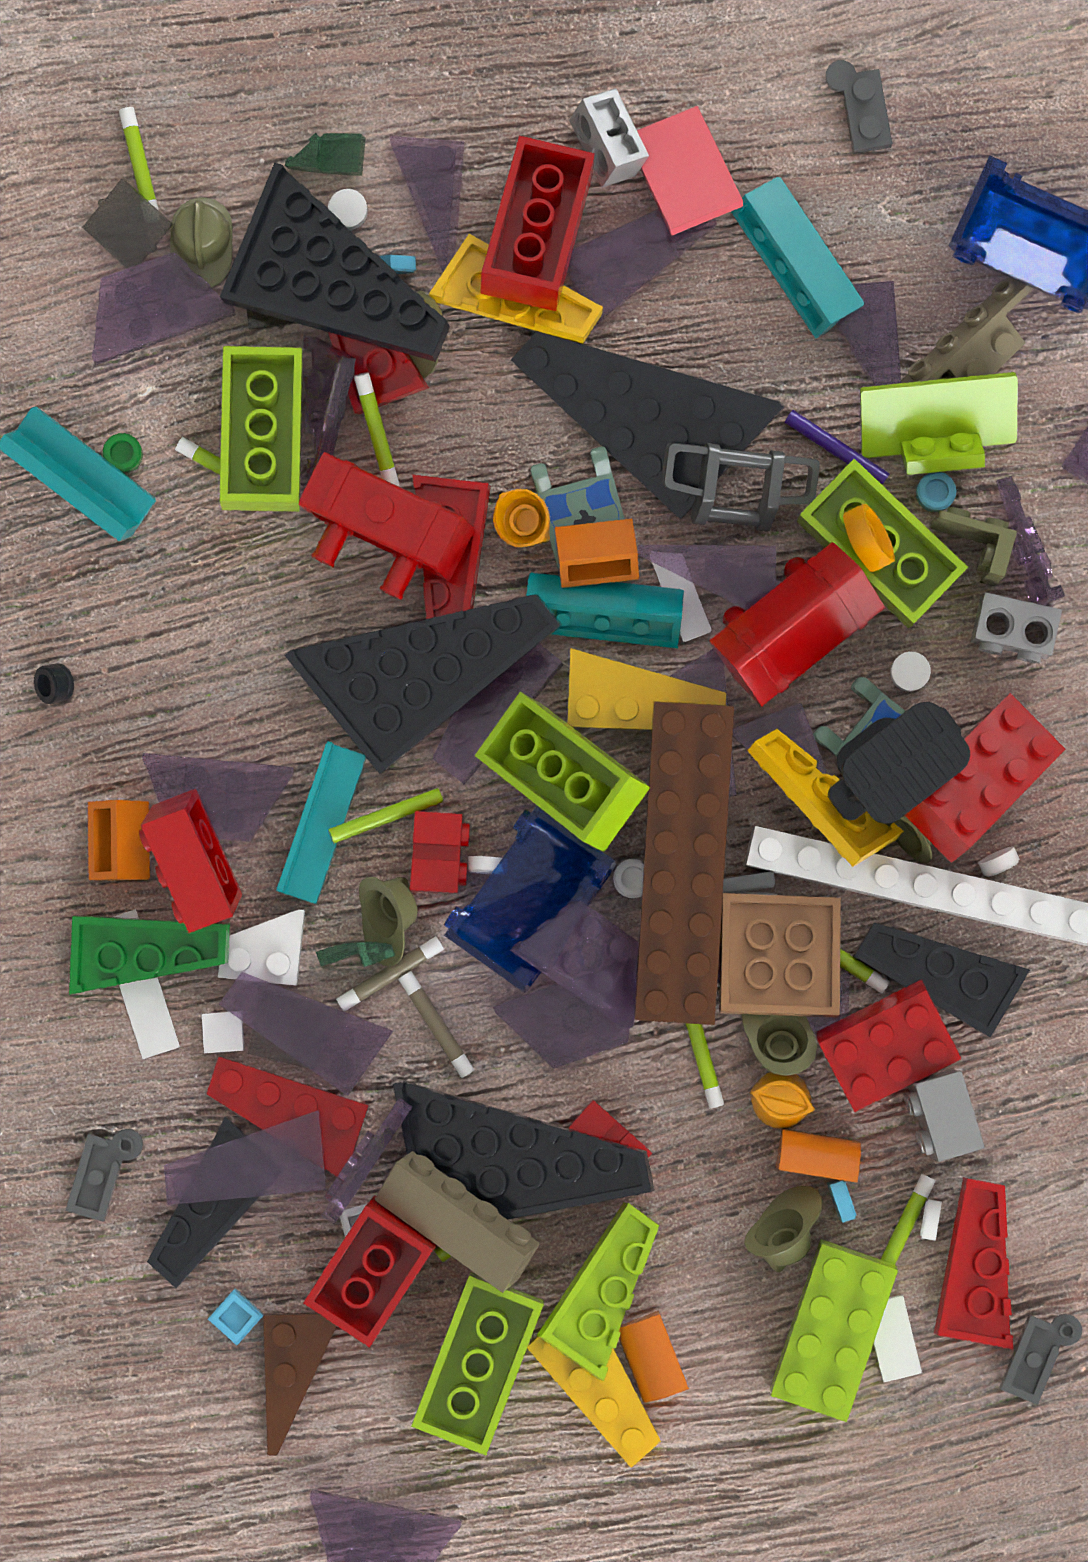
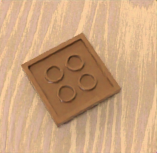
M723 893L720 931L719 1013L839 1017L841 898Z

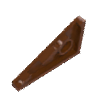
M317 1312L264 1314L267 1456L278 1455L337 1327Z

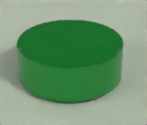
M118 433L111 436L105 442L103 458L121 472L127 474L139 467L143 459V450L135 437L126 433Z

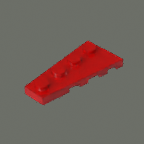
M328 332L355 414L360 415L364 413L354 380L355 375L369 372L378 407L429 388L409 354Z
M412 474L416 495L431 502L435 501L444 505L448 510L463 516L474 527V533L449 581L423 569L426 619L473 609L491 486L488 483Z
M221 1056L218 1057L207 1091L208 1096L341 1180H345L369 1105Z
M963 1177L934 1334L938 1336L1013 1349V1335L1010 1334L1009 1317L1012 1315L1011 1298L1008 1297L1007 1275H1010L1009 1259L1006 1258L1005 1239L1008 1237L1005 1185Z

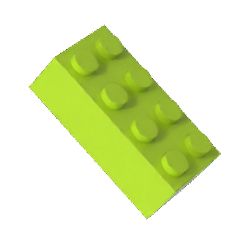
M223 346L220 459L221 510L300 512L302 348Z
M855 459L807 506L796 521L823 548L834 542L863 570L884 606L908 629L968 568L963 561ZM862 504L870 506L881 520L891 540L895 555L894 562L874 572H870L855 553L848 538L843 519L845 512Z
M519 692L474 755L580 840L605 852L651 788L543 704L522 692Z
M820 1239L770 1386V1395L772 1397L847 1422L898 1273L895 1264Z
M470 1272L411 1427L486 1456L543 1308L544 1300L511 1287L502 1293L477 1274Z

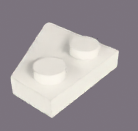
M298 909L230 935L228 963L219 965L218 978L297 986L305 910Z

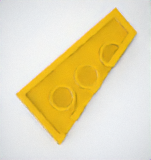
M468 234L429 293V296L436 303L580 344L585 342L603 313L602 306L564 285L556 312L480 294L481 272L489 244L471 234Z
M570 648L567 724L571 727L652 730L653 701L726 705L725 692Z
M776 729L759 738L747 750L758 762L759 766L771 776L786 796L810 819L811 823L821 831L852 867L896 841L904 832L894 822L887 826L885 823L875 821L867 811L855 820L844 819L828 798L830 787L840 779L835 775L831 776L820 772L816 768L817 760L780 730Z
M537 1336L529 1343L527 1349L631 1468L661 1442L614 1348L606 1366L608 1367L606 1377L602 1381Z

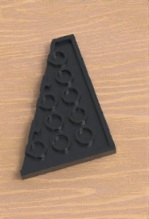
M274 162L220 294L223 303L436 362L450 328L447 320L434 308H431L424 298L416 291H413L377 254H374L334 213L287 172L282 164Z
M538 331L531 336L511 359L518 368L600 445L605 447L617 461L679 519H683L692 509L696 495L669 489L662 485L661 477L666 445L671 442L698 446L712 443L719 444L721 449L745 451L785 408L777 400ZM677 452L673 468L674 482L698 488L703 454ZM719 464L717 481L731 465Z
M534 594L290 650L284 656L378 773L382 774L562 626V624L540 596Z
M406 1081L393 1084L407 1154L413 1151L417 1155L427 1157L432 1161L436 1169L449 1178L460 1181L468 1192L479 1200L492 1204L498 1210V1213L507 1220L655 1191L648 1155L645 1150Z

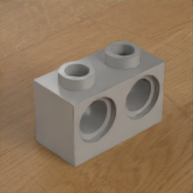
M614 88L581 100L569 121L583 150L595 153L593 170L601 187L603 188L635 177L648 159L649 154L617 89Z
M985 592L979 600L970 642L980 644L979 650L985 653L1002 655V651L1007 650L1018 653L1017 659L1021 661L1039 664L1041 658L1048 659L1053 654L1062 609ZM989 616H998L1003 619L1006 626L1003 635H994L989 632L986 626ZM1035 624L1042 629L1044 638L1041 644H1033L1027 640L1025 636L1027 625Z

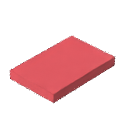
M698 106L637 130L649 154L648 159L640 170L671 236L743 207V199Z

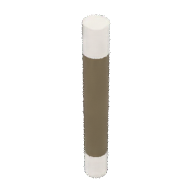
M435 936L403 956L396 965L387 966L336 998L337 1002L344 1012L444 950L442 944Z
M412 971L400 977L398 980L460 1077L464 1078L473 1072V1066Z

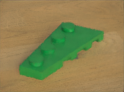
M72 916L69 995L226 964L229 960L230 923H214L188 933L185 924H180L176 920Z

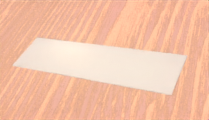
M136 909L113 916L139 919ZM158 977L120 984L119 987L142 1059L179 1048L180 1045Z

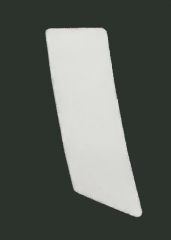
M651 551L649 556L661 587L684 590L680 629L682 640L686 642L710 633L712 631L683 555L680 553Z

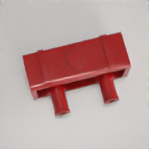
M326 452L322 454L299 500V505L305 511L327 525L311 557L325 565L334 567V563L347 537H352V535L393 554L395 560L379 589L399 600L403 599V595L416 568H422L449 581L474 533V527L463 516L448 510L444 505L426 500L360 469L356 464L348 460L343 461Z
M831 542L806 562L801 557L790 559L784 567L786 579L746 611L741 606L730 607L723 615V623L726 627L709 640L734 679L761 707L778 693L782 694L789 688L788 685L858 629L862 630L868 625V621L885 609L884 604L860 566L834 542Z

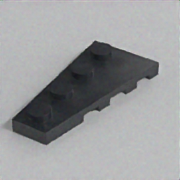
M875 922L871 925L853 956L903 987H907L922 979L935 1006L990 1038L1030 969L929 940Z
M227 1116L221 1123L215 1138L207 1149L195 1175L187 1186L181 1201L147 1261L175 1288L188 1277L284 1171L274 1159Z

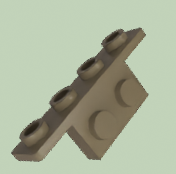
M1013 276L999 282L993 288L992 294L983 303L969 310L962 323L952 332L943 335L936 343V347L924 359L916 361L909 368L908 374L901 380V383L938 380L946 371L951 378L994 374L1025 344V341L1008 320L1006 314L1032 290L1029 283Z

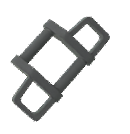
M671 442L665 447L661 483L669 489L696 495L691 513L693 524L705 525L707 521L755 526L757 531L768 532L771 529L779 505L810 504L816 498L820 463L812 458L784 455L783 451L771 450L769 454L721 449L719 444L712 443L698 446ZM677 452L703 454L698 488L674 482L673 468ZM784 463L806 465L808 467L806 490L803 495L780 496ZM719 464L766 469L762 500H760L757 511L713 506Z

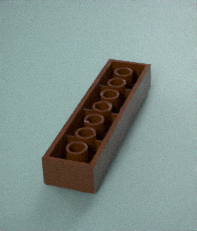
M653 701L648 786L651 788L648 790L635 1020L715 1025L734 706Z

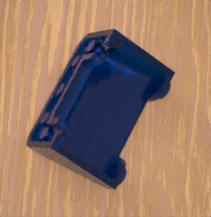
M989 155L950 240L949 247L954 251L952 256L968 265H974L977 262L1062 300L1061 306L1072 312L1082 313L1084 309L1088 310V210L1021 181L1023 175L1015 173L1014 177L1010 178V174L1004 171L1007 163Z
M537 805L532 812L525 809L513 826V829L518 832L514 843L470 905H466L463 910L456 906L444 923V926L448 928L444 934L445 937L524 993L537 980L616 867L614 859L601 850L580 840Z

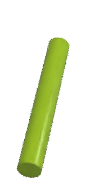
M436 788L329 828L328 832L334 844L414 814L415 811H422L443 803V798L440 790Z

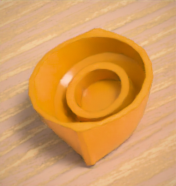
M515 489L499 495L494 509L493 523L495 530L502 540L514 547H528L550 541V514L544 499L537 493L527 489Z
M862 504L844 513L843 519L850 543L859 559L870 572L877 571L895 561L893 546L887 531L870 506Z
M768 1072L750 1090L755 1114L765 1125L772 1128L783 1129L793 1127L815 1110L809 1089L805 1081L797 1074L784 1076Z

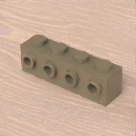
M413 1151L395 1163L375 1198L382 1206L502 1293L519 1280L540 1245L524 1227L508 1221L498 1213V1210L492 1204L479 1200L468 1192L460 1181L449 1178L436 1169L431 1160L425 1156L417 1155Z

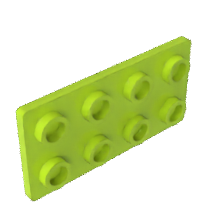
M1008 372L862 387L860 389L862 456L872 458L901 455L907 475L985 467L983 446L1011 444L1017 441L1018 378L1016 373Z

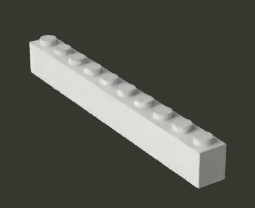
M758 826L752 828L744 867L766 872L774 871L775 874L1088 946V903L879 854H873L852 867L831 843Z

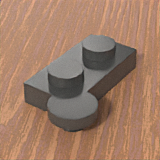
M837 60L832 62L827 68L825 80L832 90L843 92L844 106L853 154L891 148L893 143L880 70L856 72L854 66L848 61Z
M133 1129L121 1130L114 1135L112 1140L93 1134L87 1135L65 1211L102 1222L106 1220L123 1160L135 1159L143 1150V1140L137 1131Z
M1029 1314L999 1388L1038 1405L1058 1357L1060 1345H1074L1081 1338L1082 1326L1079 1320L1070 1314H1060L1049 1323Z

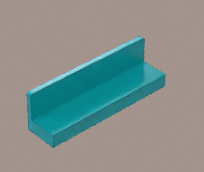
M781 177L772 179L742 197L743 207L733 210L731 213L815 339L826 334L839 320L864 305L863 299Z
M36 406L29 410L17 430L4 434L0 440V450L119 542L133 536L156 502V498Z
M529 574L526 596L538 594L562 624L551 635L678 649L684 590L622 582L562 588L559 575Z
M327 741L276 891L314 904L318 903L338 842L333 844L328 829L343 824L346 821L367 759L364 754Z

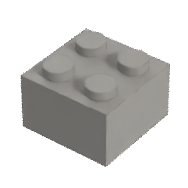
M950 1069L927 1076L908 1086L909 1091L903 1093L910 1116L914 1115L919 1121L921 1129L916 1130L915 1135L922 1154L925 1153L926 1156L929 1155L930 1159L941 1162L985 1148L962 1071Z

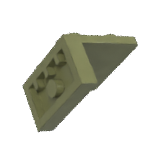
M948 507L947 512L940 510L932 521L931 529L987 544L986 548H983L976 571L983 572L980 583L995 587L1005 577L1017 531L1008 529L1009 523L1000 519L987 517L985 522L970 518L971 513L960 508Z

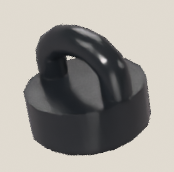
M62 663L40 666L34 675V689L37 696L45 704H54L70 699L74 692V680L70 670Z

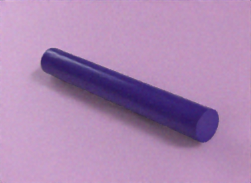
M792 410L784 423L846 464L855 459L882 485L890 475V473L796 411Z

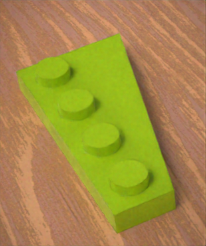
M623 1202L537 1334L538 1337L602 1381H604L608 1371L606 1366L612 1349H616L621 1334L619 1329L624 1315L632 1304L634 1298L632 1293L638 1276L643 1273L659 1228L657 1223L631 1204Z

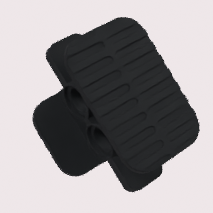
M932 702L917 703L897 719L888 717L878 719L840 749L837 755V766L843 778L830 787L828 798L846 820H855L867 811L877 822L893 823L902 818L967 766L970 759L969 746L961 736L960 727L945 708L939 707Z

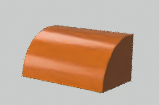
M632 518L555 527L562 588L639 579L638 551Z
M106 800L88 802L89 880H150V852L145 850L139 835V830L142 829L141 824L149 812V801Z
M781 1129L775 1168L782 1171L857 1183L861 1143L855 1140Z
M659 1310L621 1325L619 1341L643 1402L660 1400L689 1389Z

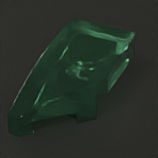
M315 133L308 139L310 142L299 153L285 160V167L291 170L362 176L366 138L362 134L324 133L320 137Z
M377 942L348 943L316 951L321 967L359 954L363 967L366 968L395 956L391 944Z

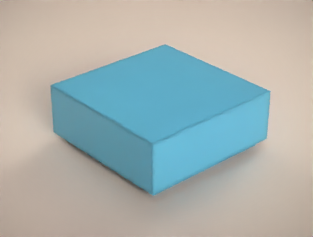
M837 1179L827 1182L839 1220L844 1223L856 1219L855 1216L857 1215L846 1182Z
M235 1288L208 1320L234 1344L238 1345L264 1314Z

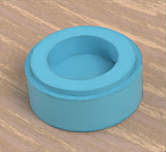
M942 472L928 473L920 480L916 488L917 501L925 510L930 512L944 511L953 503L956 497L954 481L950 476Z

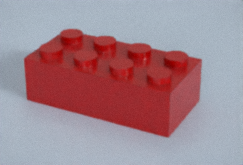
M519 135L481 272L480 294L557 311L593 176L595 153Z
M1011 693L993 707L963 737L970 749V759L967 766L905 814L911 823L951 863L969 850L1066 750Z

